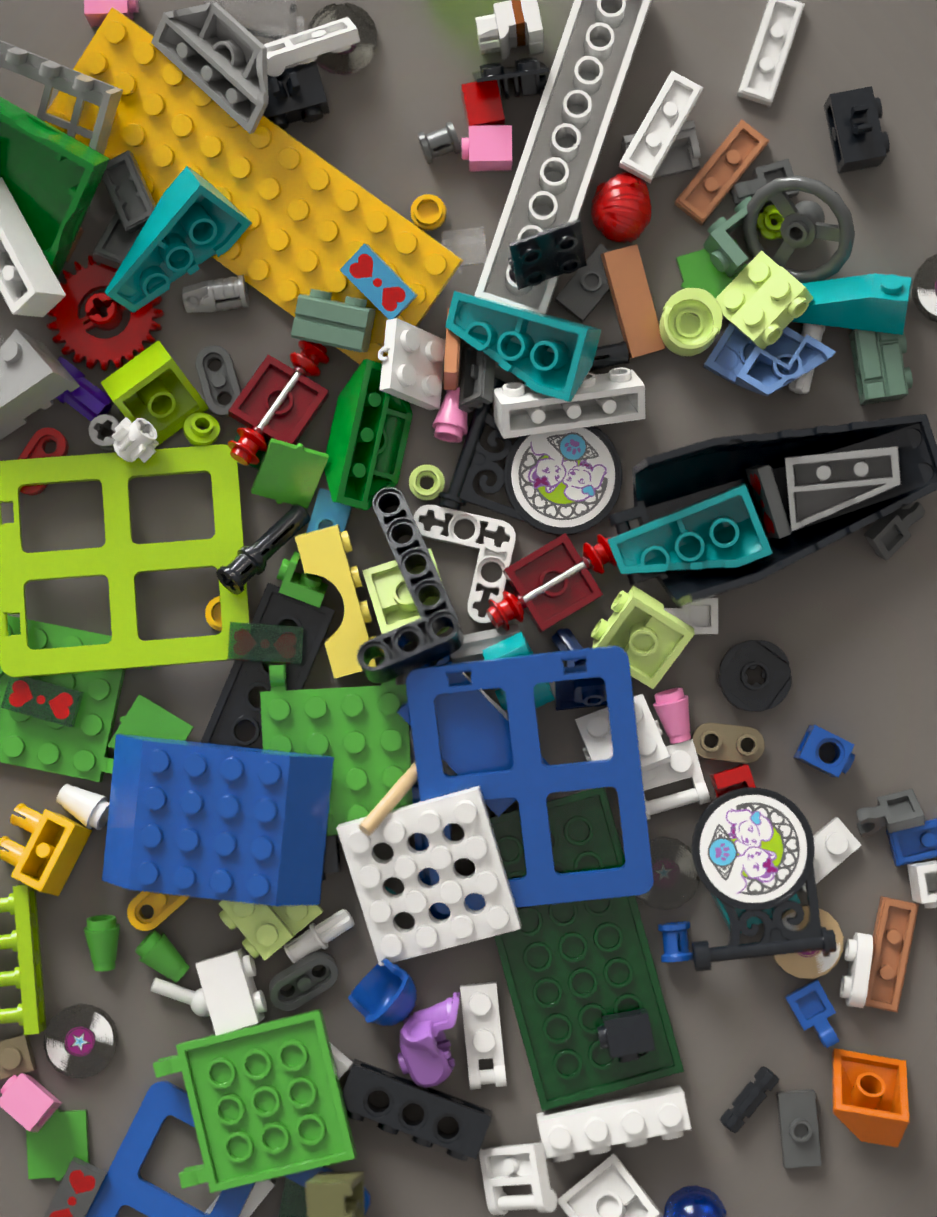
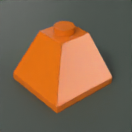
M834 1048L832 1052L833 1114L860 1141L898 1148L909 1123L906 1061Z

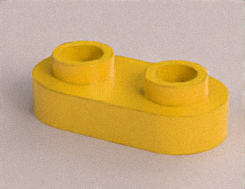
M141 891L128 906V920L138 930H152L163 923L190 896ZM144 905L152 906L154 914L151 918L143 916L142 907Z

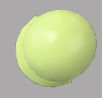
M685 288L673 294L662 309L664 311L660 318L659 330L664 345L671 352L680 356H694L705 351L713 343L716 335L719 334L723 320L722 309L719 302L708 291L700 288Z

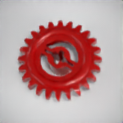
M89 255L88 268H84L78 261H74L75 275L62 270L67 283H60L66 296L56 304V308H52L47 313L48 316L56 318L54 322L47 324V328L51 331H60L52 338V341L55 344L66 342L65 346L61 349L63 355L75 352L72 359L75 364H79L87 358L86 367L89 370L93 369L99 361L101 369L105 372L108 370L110 362L113 361L116 368L119 369L123 365L124 358L130 361L135 357L134 353L136 351L141 353L145 350L143 345L145 342L150 344L156 342L150 332L162 329V326L154 321V319L164 315L161 309L154 308V306L161 303L162 297L158 296L134 313L131 312L126 328L118 335L110 338H96L88 334L87 332L95 327L103 331L115 329L122 321L123 312L127 310V308L107 296L106 293L99 292L88 298L85 304L86 316L80 319V308L85 298L93 291L107 288L118 270L102 263L97 265L93 257ZM103 305L107 307L108 313L104 318L100 315L99 309Z

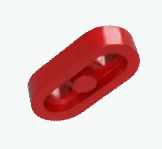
M49 427L42 428L34 433L17 460L67 456L69 449L68 441L58 430ZM53 441L56 443V450L48 454L45 451V446ZM48 484L24 486L20 489V492L25 495H37L44 491Z

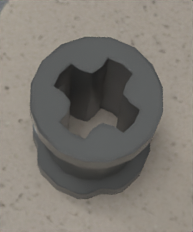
M451 121L447 122L444 128L427 134L423 131L417 133L427 164L433 163V158L453 151L456 154L462 152Z

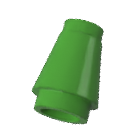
M96 915L87 918V926L83 930L94 970L109 971L115 969L120 924L116 923V916Z
M155 929L142 940L134 951L140 956V962L175 983L190 968L165 933L160 935Z

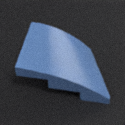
M730 323L704 363V368L740 387L768 397L831 359L836 351L808 334L804 337L787 326L783 330L781 337L774 344L768 345L763 350L752 343Z

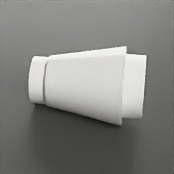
M68 783L61 788L56 798L57 803L62 805L64 809L88 829L93 827L100 830L108 822L109 802L106 796L72 786Z

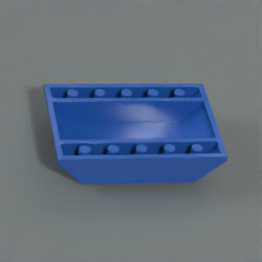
M116 734L102 881L128 890L269 906L320 905L334 757Z

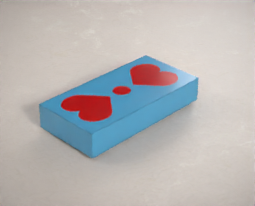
M364 243L340 269L389 320L397 318L418 296L368 244Z

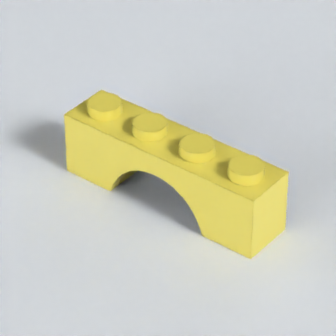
M339 524L297 535L295 540L304 572L319 575L329 580L338 589L343 599V621L336 632L325 640V647L334 679L361 672L362 669L357 659L358 649L363 643L377 636H369L366 623L372 622L367 600L360 602L356 589L362 587L361 577L357 565L350 567L347 553L353 551L348 531L341 532ZM378 657L373 658L369 662V666L376 667V658Z

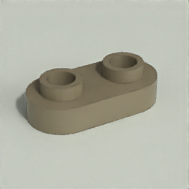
M704 723L699 725L691 736L697 755L705 759L752 763L762 756L765 749L763 736L758 730L751 727ZM708 734H713L717 738V744L713 748L707 747L704 743V739ZM744 738H749L753 742V748L749 752H744L741 749L740 744Z

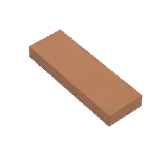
M741 119L676 199L674 205L702 226L765 149L769 140Z
M635 244L601 254L622 336L628 348L629 359L666 349L660 336L659 323L638 245Z
M884 896L880 897L873 932V953L868 992L864 1006L898 1013L919 904Z

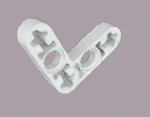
M436 505L421 506L415 512L413 518L422 537L480 550L467 610L473 621L479 624L490 623L491 621L487 613L485 618L479 617L478 610L473 608L474 602L480 603L483 596V591H476L477 584H480L487 589L498 588V596L490 593L489 599L497 603L502 601V592L505 589L507 580L506 576L502 572V576L498 581L490 583L482 578L481 569L489 562L498 564L502 571L510 566L516 538L514 528L509 523L494 518ZM428 512H433L435 520L445 522V515L453 516L448 525L449 536L441 535L444 528L439 526H432L430 531H425L424 524L419 522L420 517H426ZM462 519L469 520L474 524L475 532L469 539H460L454 533L455 524ZM480 523L488 524L485 531L490 533H496L498 528L505 529V535L510 537L509 542H503L501 547L494 546V539L484 537V544L476 543L480 535Z

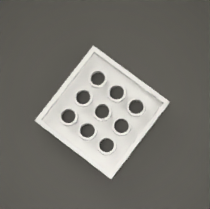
M480 786L393 809L370 836L363 834L359 829V825L366 817L338 824V835L379 966L384 965L381 962L384 958L394 963L521 929L520 917ZM450 823L459 824L463 828L465 836L458 841L449 840L444 834V827ZM414 833H422L428 838L429 846L421 851L415 850L409 844V836ZM377 843H387L392 847L394 855L388 860H381L374 854L373 847ZM467 858L474 863L475 871L471 875H461L455 870L454 863L458 859ZM424 868H433L438 872L440 880L434 885H427L421 881L419 872ZM390 877H396L403 882L404 891L396 895L391 894L385 889L384 881ZM471 893H478L484 897L486 905L480 910H472L465 903L466 896ZM437 902L446 904L450 909L449 917L446 919H436L430 913V906ZM400 912H408L414 917L415 925L409 929H403L396 924L395 916Z

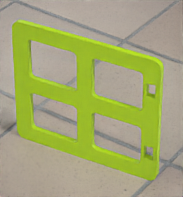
M218 444L155 449L156 452L145 463L139 457L133 462L125 461L116 452L0 461V666L6 675L13 678L230 661L240 660L248 655L239 656L233 651V646L237 643L234 640V633L237 630H247L251 635L247 583L244 585V591L236 595L227 590L219 581L222 631L218 635L143 641L139 638L135 588V577L137 574L214 567L218 570L221 566L226 567L238 556V550L244 546L238 462L231 457V449L228 445ZM202 472L211 475L215 535L212 538L150 544H135L132 541L129 481L132 478ZM84 481H100L102 483L106 539L102 547L34 553L23 551L19 497L22 487ZM1 503H13L14 523H4L2 525ZM105 576L108 578L112 639L109 643L37 650L29 648L25 586L28 582ZM7 614H20L21 634L9 636Z

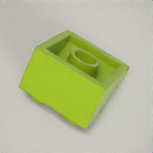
M159 340L100 382L114 404L132 423L137 418H143L154 426L158 435L155 439L159 442L158 445L182 429L185 420L190 415L203 413L209 409L200 394Z

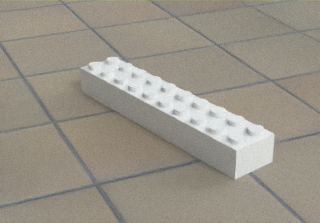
M574 0L474 296L547 314L559 276L545 280L539 285L528 286L518 290L515 274L512 272L508 262V258H511L509 243L579 219L652 0Z

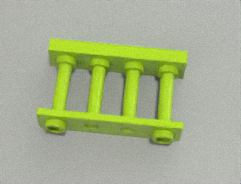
M19 884L13 886V893H10L9 897L0 898V913L10 912L11 915H15L16 930H12L11 934L0 935V950L13 949V952H18L19 967H15L14 971L0 972V987L15 986L16 989H21L22 1003L18 1004L17 1008L0 1009V1024L18 1022L19 1026H24V1035L39 1034L47 1029L36 889L27 884Z

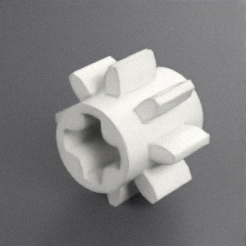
M125 417L116 426V432L112 435V438L115 440L113 447L116 453L125 461L133 462L139 457L145 463L156 452L154 448L159 444L155 440L158 436L157 431L147 420L137 418L132 423Z

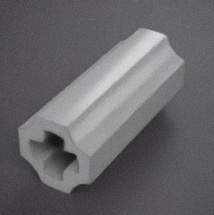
M519 624L509 626V631L501 627L464 635V641L460 649L451 654L452 663L485 660L482 650L519 633Z

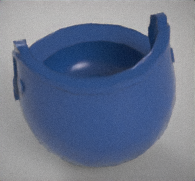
M384 958L381 961L384 964L383 966H379L378 963L357 984L349 995V1001L365 1017L367 1023L392 1026L399 1024L410 1015L416 1004L417 991L411 976L398 965Z

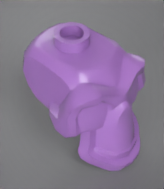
M454 992L452 997L431 1007L413 1012V1015H409L403 1020L404 1026L400 1031L401 1052L398 1053V1061L403 1074L409 1073L412 1080L419 1086H437L444 1082L454 1069L455 1061L449 1048L451 1043L446 1039L444 1030L450 1029L455 1025L460 998L459 992Z

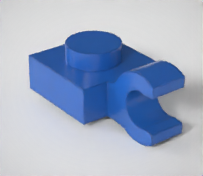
M817 979L785 996L802 1030L805 1031L813 1026L821 1043L826 1048L840 1042L827 1019L835 1014L836 1011Z

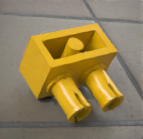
M20 803L13 811L25 816L26 819L11 814L10 823L28 831L32 835L26 847L7 836L0 838V846L9 850L8 852L0 849V859L15 867L11 874L13 878L40 892L59 896L92 830L64 815L46 809L41 814L29 808L26 804Z

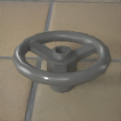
M799 175L776 178L759 188L747 204L748 214L744 217L742 225L746 248L753 259L761 250L769 257L760 244L756 226L760 210L767 200L770 199L784 218L780 229L784 241L771 259L787 270L800 283L823 281L838 273L851 256L855 238L851 212L840 195L819 180ZM798 190L815 195L828 204L838 220V225L825 223L824 212L816 202L801 201L794 205L786 192ZM815 238L839 242L838 249L829 262L816 269L799 271L785 267L796 248L810 245Z

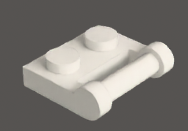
M693 739L665 746L670 756V762L642 772L644 791L687 778H691L694 787L649 801L645 799L647 820L651 819V815L699 802L702 805L711 802Z
M543 1142L480 1149L479 1158L487 1207L492 1215H505L511 1210L537 1209L539 1212L544 1213L553 1212L556 1209L557 1196L550 1188ZM531 1184L533 1194L507 1195L503 1192L502 1186Z

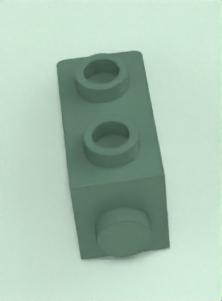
M751 196L745 198L735 207L734 211L736 214L730 219L726 220L723 216L708 228L709 236L703 244L710 254V260L719 271L725 272L729 278L739 272L749 259L729 234L743 224V219L748 214L747 204L751 200Z

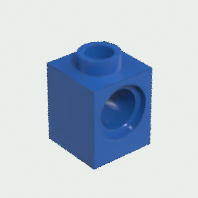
M809 725L794 758L831 777L839 778L841 772L844 774L848 772L854 761L855 754L851 753L855 744L817 725ZM825 742L832 744L835 748V757L829 763L823 762L819 757V748Z

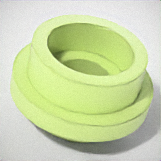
M420 465L412 471L409 477L410 490L420 500H434L438 497L439 492L444 490V476L433 465ZM424 477L432 478L434 481L433 487L423 489L420 486L421 479Z

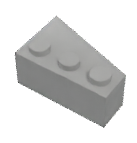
M15 329L0 347V440L27 423L26 417L39 408L46 410L54 404L52 400L66 390L72 392L80 387L42 342L18 329Z
M898 447L786 457L785 465L791 531L900 485Z

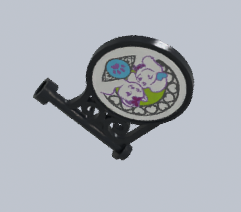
M494 377V388H501L506 384V382ZM493 402L488 405L483 403V407L475 409L447 493L439 492L438 497L441 498L440 506L460 511L461 506L470 503L526 522L539 531L553 535H563L564 533L573 535L586 531L601 522L613 509L622 486V466L613 443L599 428L591 426L520 436L512 445L511 438L503 439L494 422V417L490 415ZM485 424L495 430L487 438L488 445L496 448L498 443L495 439L503 440L505 447L501 452L490 453L480 445ZM504 458H506L503 471L502 468L495 462L501 461ZM485 470L492 471L496 476V483L494 486H488L486 484L488 476L483 475L479 480L481 491L486 494H495L504 485L506 495L513 508L476 494L472 483L474 477L479 472Z
M740 788L729 791L715 799L703 811L696 823L692 836L691 851L698 877L708 891L719 899L726 910L730 923V939L728 945L709 947L707 940L692 942L695 971L711 970V962L821 950L824 957H829L830 953L836 952L837 945L834 931L821 927L813 865L815 852L814 838L811 827L802 811L785 796L763 788ZM805 883L809 908L808 923L801 930L793 931L783 925L781 916L783 911L794 909L795 917H788L786 919L787 923L798 925L804 919L802 906L796 901H790L789 899ZM734 907L745 910L739 918ZM774 907L771 919L768 914L761 910ZM753 916L760 918L764 926V934L759 942L739 944L740 931L744 935L751 937L759 931V927L754 923L748 929L746 927L747 920Z

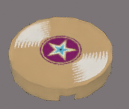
M808 905L802 906L804 919L798 925H790L786 920L788 917H795L794 909H788L783 912L781 916L783 925L793 931L804 928L809 918ZM820 908L821 927L834 931L837 945L836 952L830 953L829 957H824L821 950L773 955L775 962L785 972L797 978L815 979L827 974L838 964L843 952V934L838 922L828 912Z

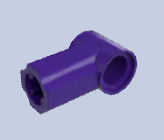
M60 356L57 360L80 387L72 392L66 390L57 396L56 399L63 404L66 402L89 421H92L99 415L108 414L114 404L110 396L85 379L86 375Z

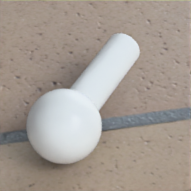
M155 977L150 989L151 992L190 1005L191 1010L200 1017L210 1016L202 988L194 991Z

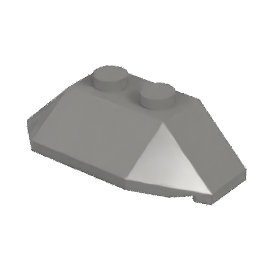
M217 2L164 12L151 43L249 134L254 133L268 105L267 48Z

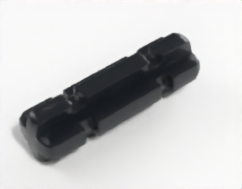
M763 1066L754 1075V1078H756L754 1083L750 1081L733 1101V1109L730 1110L728 1108L721 1116V1123L731 1132L737 1133L745 1124L743 1119L745 1117L750 1118L767 1097L765 1094L767 1089L772 1091L779 1082L777 1075L767 1067Z

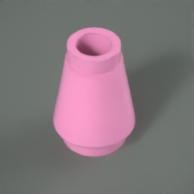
M460 387L456 388V390H447L432 424V427L435 429L434 436L439 440L459 443L462 441L463 435L467 434L468 413L459 409Z
M672 688L656 693L654 695L656 702L653 706L669 737L670 743H681L691 739L688 695H684L683 688Z

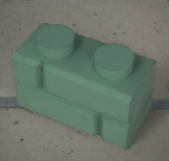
M311 289L310 295L299 294L291 338L361 353L369 350L376 309L366 307L367 300L346 296L345 302L331 300V292Z
M854 329L849 334L860 405L903 399L909 394L908 389H911L913 386L911 369L904 367L902 356L903 353L907 352L905 333L899 335Z

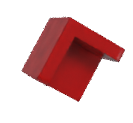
M497 80L461 84V95L468 131L469 126L505 125Z
M748 764L709 775L716 798L736 789L756 788Z

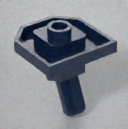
M568 628L557 630L551 638L559 652L583 649ZM587 659L566 661L567 667H564V673L587 671ZM601 677L555 681L556 711L608 705L605 681Z

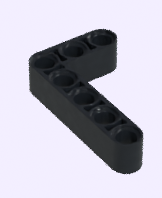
M393 487L382 488L375 494L372 502L373 508L420 618L370 639L360 646L357 653L358 663L367 679L373 683L387 682L415 668L448 656L459 650L464 641L458 617L405 497L400 490ZM390 506H399L398 509L392 513H384V511ZM402 536H412L411 540L407 543H397ZM422 565L426 567L420 574L410 573L416 566ZM431 596L440 597L434 605L428 606L423 604ZM451 627L454 629L446 637L437 636V633L442 628ZM409 642L419 643V646L414 651H403L404 646ZM378 656L385 657L383 663L379 666H369V662L373 658Z

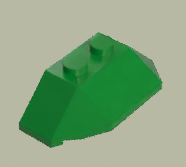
M369 359L362 361L338 395L326 449L329 459L324 468L332 502L361 510H368L373 506V498L379 490L386 487L394 488L398 484L413 416L409 402L380 390L382 364Z

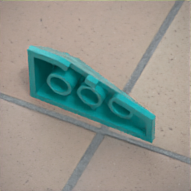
M186 166L163 193L106 288L105 293L134 313L169 290L170 284L187 272L189 275H192L200 269L198 265L216 254L219 257L227 252L252 222L211 183Z
M874 273L801 283L807 288L813 299L809 303L807 310L791 322L899 335L904 333L912 285L911 277Z
M458 291L453 293L445 325L446 328L472 347L482 351L499 363L501 368L524 381L525 385L533 391L567 402L572 401L593 365L602 331L601 329Z
M745 483L709 496L607 540L621 574L723 567L734 568L773 554Z

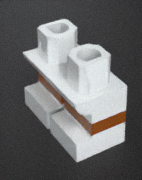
M509 0L493 4L494 14L475 18L481 55L500 51L501 58L504 60L509 56L510 48L528 45L530 55L544 52L543 27L537 0Z

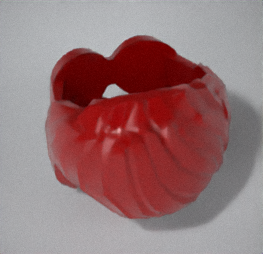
M620 173L596 187L591 205V218L596 228L612 242L626 243L627 241L632 242L639 238L650 223L652 214L648 187L645 180L632 173Z

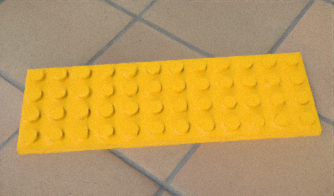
M112 7L73 68L75 71L123 90L104 156L111 160L128 150L132 152L155 205H157L163 193L186 166L191 168L218 189L252 222L227 252L219 257L215 254L212 258L237 276L244 275L245 282L293 317H295L299 294L310 295L311 289L331 292V300L345 302L346 296L367 300L366 307L376 309L369 350L361 353L336 348L359 365L364 359L382 364V361L378 358V352L384 347L386 320L389 319L340 269L364 243L368 244L418 295L397 317L418 327L463 262V259L264 115L255 132L249 134L151 43L154 37L152 34ZM59 91L48 108L47 113L70 122L77 97ZM85 101L79 126L93 131L100 107ZM45 121L49 125L67 134L68 130ZM79 134L75 136L76 140L89 146L91 139ZM384 352L383 357H387L388 353Z

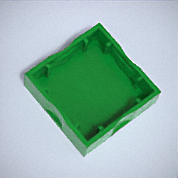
M0 97V177L3 178L58 279L110 158Z

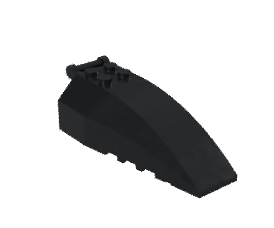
M927 414L885 418L869 422L858 421L834 426L823 425L799 430L788 429L763 434L752 433L717 437L643 459L632 467L634 508L608 516L611 527L615 526L618 535L631 530L629 521L638 519L641 526L742 483H745L764 530L745 470L755 465L771 466L791 529L785 465L786 457L897 446L901 484L791 531V535L780 539L767 538L773 554L743 566L631 573L627 575L630 585L657 578L677 608L730 592L762 580L937 490V444Z

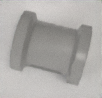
M108 414L95 417L90 422L88 428L91 440L103 450L113 451L115 440L107 436L104 437L101 431L105 428L116 432L115 428L120 422Z

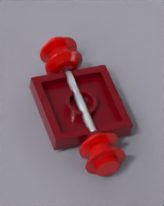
M300 340L298 345L302 351L300 353L292 352L289 355L294 367L293 369L269 354L266 356L228 410L231 418L248 427L237 429V433L240 436L238 442H228V446L231 449L230 455L237 462L248 466L249 463L257 465L259 459L256 453L258 450L266 452L268 447L264 437L268 440L273 438L296 445L329 397V390L306 377L320 376L321 372L317 367L318 364L329 363V358L326 355L327 349L322 344Z
M564 533L505 568L502 572L517 596L504 590L502 592V601L497 603L492 599L488 600L490 608L486 612L492 624L497 629L502 626L504 630L509 631V621L515 619L520 623L523 622V609L525 608L541 633L603 596L589 570L591 569L602 575L605 572L604 565L609 562L613 566H617L607 541L611 537L605 539L601 534L597 535V544L594 546L585 542L583 544V557H580L569 537Z

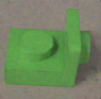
M295 551L291 560L283 559L276 579L283 581L279 593L320 608L328 584L323 583L322 579L315 574L305 572L299 574L295 572L300 559L299 552Z

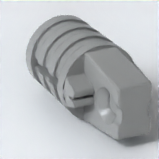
M244 275L207 280L184 287L182 290V299L186 312H218L219 310L225 311L232 308L249 307V293Z

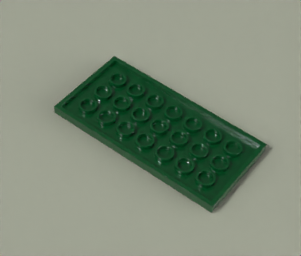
M605 787L593 788L547 801L554 867L558 873L619 868L625 864V858ZM519 809L503 813L499 817L497 815L489 817L507 878L524 877L527 870ZM635 896L517 908L522 924L521 929L496 935L494 938L542 1111L684 1072ZM645 1008L649 1015L655 1050L640 1053V1059L629 1062H618V1057L611 1058L608 1048L601 1050L597 1027L603 1026L602 1016Z

